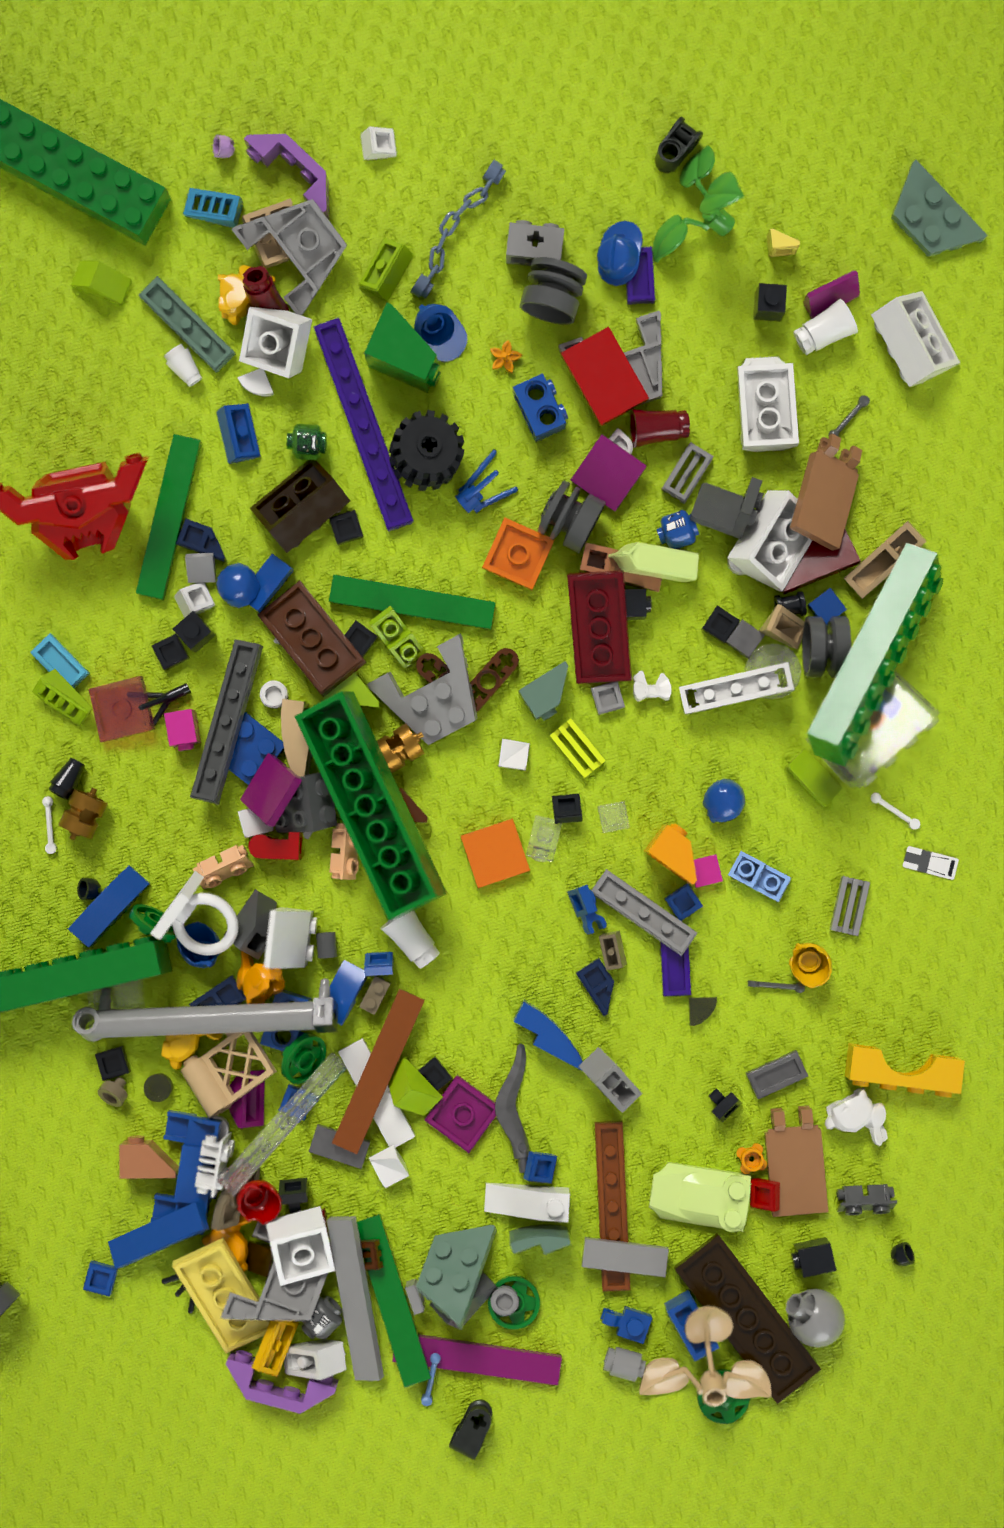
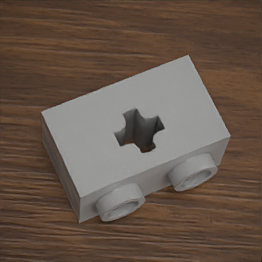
M518 220L516 223L510 222L506 263L531 266L532 260L537 257L561 260L564 228H559L558 225L552 223L538 226L532 225L531 222L525 220ZM533 240H538L537 247L532 246Z
M599 1047L578 1066L622 1113L642 1094L623 1071Z

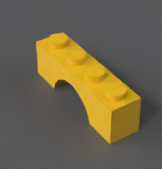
M848 1043L845 1077L852 1080V1085L869 1087V1082L880 1084L879 1088L886 1090H896L897 1086L907 1087V1091L911 1093L924 1094L925 1089L935 1091L937 1096L951 1098L952 1093L961 1094L965 1060L959 1057L930 1054L927 1061L920 1068L911 1072H897L888 1066L881 1049L874 1046Z

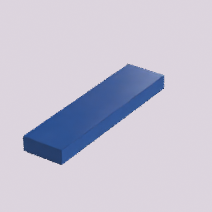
M194 1202L108 1241L115 1269L123 1268L208 1230L209 1227L202 1202Z

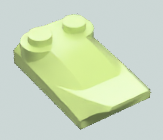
M667 1162V1165L661 1171L653 1175L649 1208L654 1210L659 1218L722 1228L729 1232H743L747 1219L751 1176L750 1174Z

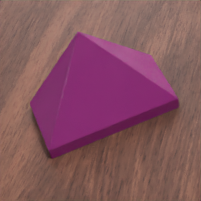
M251 1070L250 1074L260 1076L265 1070ZM236 1076L230 1084L234 1094L241 1089L243 1077ZM265 1081L228 1108L238 1128L264 1126Z

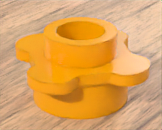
M754 1143L752 1147H740L737 1149L736 1155L740 1158V1170L742 1173L750 1174V1172L762 1171L767 1167V1162L762 1155L763 1147L759 1143ZM750 1156L754 1157L753 1161L749 1160Z

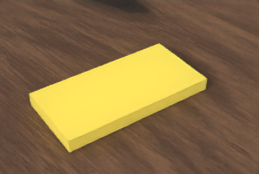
M224 1238L173 1261V1269L226 1354L265 1335L270 1321L221 1319L230 1292L256 1302L260 1299Z

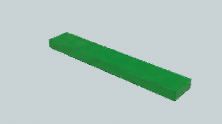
M173 434L136 594L160 600L165 599L177 548L176 543L181 532L202 443L199 439Z
M333 575L329 603L382 612L391 606L396 614L488 630L492 628L496 604L493 601Z
M381 1214L357 1221L360 1240L379 1239L380 1245L377 1247L378 1250H381L382 1256L379 1257V1260L383 1261V1267L379 1270H368L404 1388L429 1380L432 1376ZM361 1248L362 1251H370V1248ZM364 1258L365 1262H372L371 1258Z

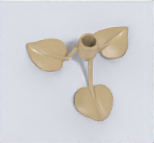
M705 1306L692 1312L685 1323V1333L690 1342H705L709 1371L703 1374L700 1383L687 1367H679L677 1360L673 1358H658L651 1361L645 1367L639 1393L640 1395H658L675 1392L685 1387L690 1379L697 1388L698 1394H703L704 1402L707 1405L719 1406L725 1402L727 1396L736 1399L771 1398V1384L764 1368L754 1361L736 1362L732 1366L731 1372H724L723 1378L718 1372L714 1371L710 1341L720 1342L728 1338L732 1333L733 1323L731 1317L725 1311L715 1306Z

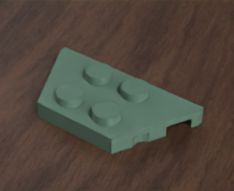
M915 160L910 166L908 176L891 218L928 257L940 254L945 250L958 249L963 245L973 242H982L988 235L929 172Z
M494 1225L435 1235L417 1282L418 1292L427 1300H430L442 1314L444 1313L459 1329H462L494 1240L496 1234V1227Z

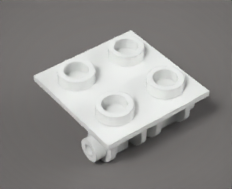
M229 1131L220 1142H217V1137L213 1135H206L205 1140H202L200 1155L208 1157H199V1161L214 1164L215 1167L198 1166L197 1169L200 1171L197 1172L195 1182L197 1193L207 1194L208 1190H212L211 1197L214 1198L229 1181L230 1168H227L226 1165L228 1158L233 1155L235 1140H231L232 1132Z

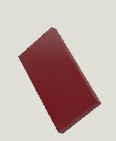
M624 570L569 573L567 579L576 684L631 681L632 670Z

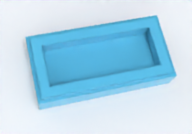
M52 634L47 635L30 652L49 672L56 669L73 688L90 674Z

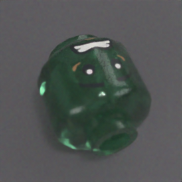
M296 424L293 432L287 433V449L292 450L295 459L316 461L320 459L321 454H326L327 433L322 432L319 425Z

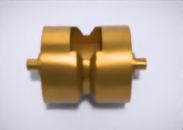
M407 723L395 729L392 737L385 735L377 740L391 773L404 767L406 760L414 761L425 754L419 744L421 742L420 738L424 737L422 732L418 734L412 733Z
M92 788L87 793L74 789L68 802L71 808L64 811L58 824L62 828L69 830V833H71L70 839L75 840L76 836L93 838L98 827L96 819L103 816L108 805L107 802L97 798V795H95L97 789Z

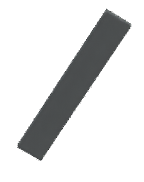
M236 639L234 641L190 795L193 799L219 805L263 650V646L260 644Z

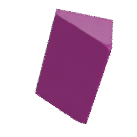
M853 270L807 293L803 304L810 318L813 319L839 299L847 303L860 295L857 271Z

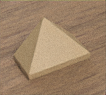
M777 604L759 631L770 638L798 649L803 637L804 621L782 605Z

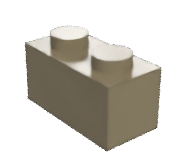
M620 931L600 935L599 940L606 970L623 968L627 965Z
M376 975L359 1007L375 1015L391 982Z

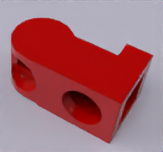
M289 832L288 839H272L269 835L265 834L255 835L249 841V851L255 858L301 860L302 832Z

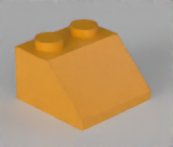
M675 823L670 826L668 824L662 825L644 852L686 883L694 885L697 878L691 841L686 838L688 833Z

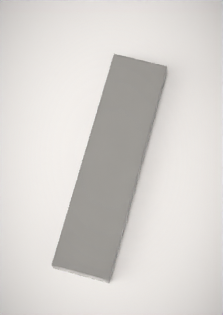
M607 869L591 890L601 901L680 956L683 955L697 935L695 930Z

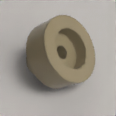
M117 1077L114 1082L104 1081L98 1090L99 1097L111 1106L120 1107L128 1096L127 1092L123 1089L126 1081L120 1077Z

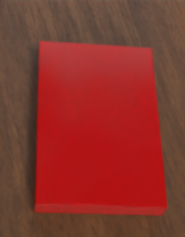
M609 327L561 352L560 356L600 427L649 400L646 391Z

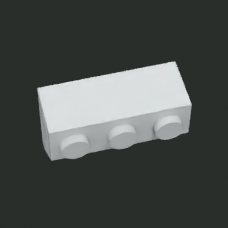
M923 291L896 297L871 314L877 332L885 340L889 355L895 359L900 369V376L909 387L921 384L960 363Z
M768 490L758 509H756L758 512L753 525L746 526L742 538L738 539L727 558L744 574L778 591H783L812 540L790 529L798 499L790 491Z

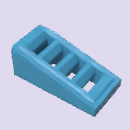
M190 188L183 215L233 228L238 225L243 201L240 196ZM195 197L200 198L198 210H192ZM206 200H210L208 212L203 211ZM216 202L220 203L218 214L213 213ZM230 205L228 215H223L225 206Z

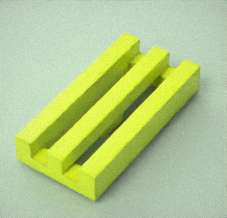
M571 718L550 735V738L583 778L587 777L605 762V759ZM570 727L597 759L595 763L590 760L566 730ZM562 733L589 766L588 769L584 770L557 736Z

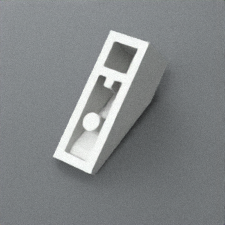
M486 1183L484 1212L539 1221L568 1222L569 1188Z

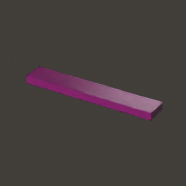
M418 1334L428 1367H431L432 1364L430 1361L431 1354L438 1353L441 1356V1361L437 1364L436 1368L558 1386L562 1355ZM394 1353L392 1362H396Z

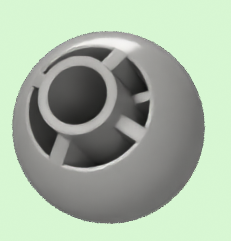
M809 1289L800 1294L792 1295L786 1303L790 1329L794 1336L803 1344L811 1347H824L835 1342L841 1335L845 1324L844 1310L838 1299L831 1293L822 1289Z

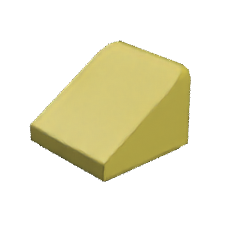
M770 229L767 235L768 254L770 257L795 255L800 246V241L775 229Z

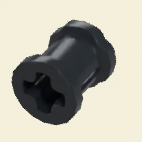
M802 591L797 592V595L774 596V607L779 604L795 615L806 616V601Z

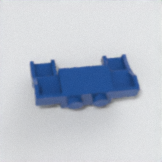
M169 1110L167 1112L168 1119L163 1139L184 1144L182 1145L175 1195L155 1194L151 1222L194 1202H202L207 1220L210 1202L212 1199H216L217 1194L213 1198L211 1197L212 1190H208L207 1194L196 1192L197 1172L200 1171L197 1168L199 1165L215 1167L214 1164L200 1162L199 1157H208L200 1155L202 1140H205L206 1135L216 1136V1141L219 1142L222 1120L200 1117L193 1113Z

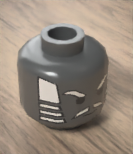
M319 1296L311 1320L302 1321L303 1325L301 1328L312 1339L315 1336L319 1339H326L342 1323L341 1313L343 1310L330 1296L326 1298Z

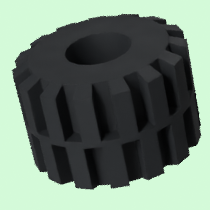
M427 410L425 416H422L420 411L415 412L411 419L406 417L401 421L399 428L394 433L389 453H391L389 459L390 466H395V476L398 480L401 477L405 478L406 482L404 485L409 488L412 487V484L419 485L418 491H426L429 486L432 487V490L439 489L442 483L447 484L452 479L460 466L465 450L462 449L464 444L463 435H457L459 427L455 422L449 425L447 423L449 417L443 413L439 419L434 417L435 411ZM424 444H428V448L432 449V451L427 452V449L423 448Z

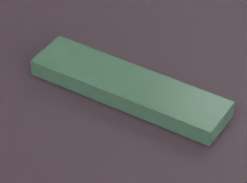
M158 276L138 295L216 373L235 355V352Z

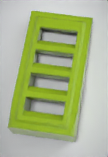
M56 669L42 676L32 690L39 699L78 725L85 721L93 709Z

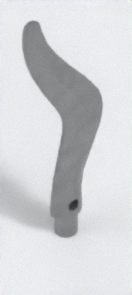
M523 1044L517 1045L513 1066L495 1101L496 1117L511 1142L514 1159L518 1161L519 1173H525L530 1151L526 1133L516 1110V1098L526 1064V1052Z

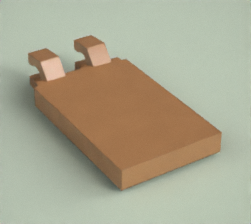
M830 434L828 439L825 437L821 438L817 451L809 456L790 529L832 551L840 549L859 474H857L858 470L855 467L860 463L862 454L860 448L851 446L850 450L843 449L841 451L839 459L834 457L839 451L841 438L835 434Z
M809 1105L798 1106L799 1126L785 1127V1114L782 1108L770 1109L772 1129L764 1132L768 1180L780 1182V1210L776 1212L771 1211V1215L773 1217L828 1212L821 1128L818 1125H813L812 1108Z

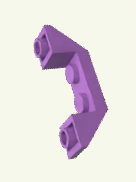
M287 134L247 135L244 138L247 146L246 153L256 163L261 161L268 167L281 153L282 158L290 166L294 164L302 170L300 172L302 177L312 185L303 194L305 202L313 199L329 219L328 178L326 171Z
M244 1350L231 1351L226 1362V1366L246 1400L299 1414L335 1394L338 1379H334L333 1375L322 1380L310 1378L306 1394H303L295 1387L286 1386L280 1388L273 1386V1382L269 1380L258 1379L254 1381L255 1369L251 1367L255 1357H252L250 1352Z

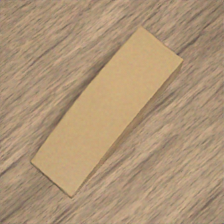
M907 521L844 579L863 599L890 575L906 543L921 547L927 540Z
M282 699L281 731L284 751L290 770L297 776L308 775L310 773L312 754L294 716L307 710L309 703Z

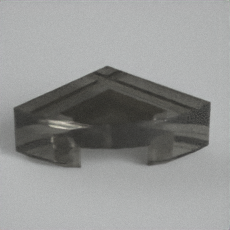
M688 997L690 1026L701 1024L712 1014L716 1007L717 997Z

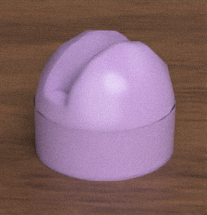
M216 135L213 141L214 156L216 158H229L233 155L235 151L234 141L225 135Z

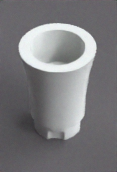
M839 299L828 309L802 324V327L796 329L793 334L801 351L808 355L814 350L818 351L837 340L858 333V328L849 308L842 299Z
M415 911L400 918L389 920L380 928L399 946L408 959L413 961L420 969L440 954L434 945L435 942L426 932Z

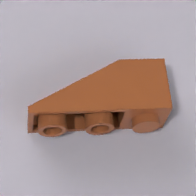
M586 543L579 573L621 570L615 560L608 557V554L616 553L618 550ZM624 572L625 585L659 592L662 578Z

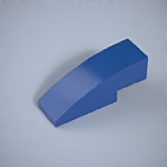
M129 865L84 910L68 930L88 948L93 947L106 931L121 918L149 886L150 882Z
M523 1000L514 1017V1022L537 1034L533 1040V1045L580 1069L578 1066L583 1060L566 1033L539 1008Z

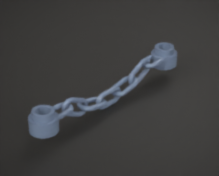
M494 159L483 176V179L487 181L485 187L476 188L466 194L463 198L464 204L457 212L451 211L445 216L439 226V232L442 235L439 244L432 247L430 251L429 268L431 272L428 277L421 274L410 293L418 298L423 297L426 299L434 286L430 283L435 273L441 272L444 267L445 251L442 245L445 238L453 234L460 222V215L467 207L474 208L485 202L488 198V189L493 182L496 185L499 184L506 172L502 168L503 165ZM482 191L480 196L483 198L471 204V200L468 198ZM453 215L452 220H456L449 232L447 228L443 231L446 222ZM436 250V254L441 252L440 266L435 265L433 267L434 251Z

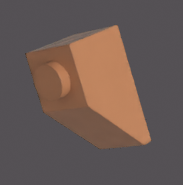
M140 1135L129 1136L128 1140L123 1141L119 1145V1179L176 1178L178 1176L179 1166L153 1140H145V1136Z

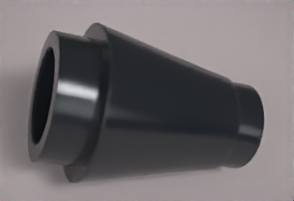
M70 757L69 761L49 782L51 786L48 790L68 800L74 789L77 788L85 765Z

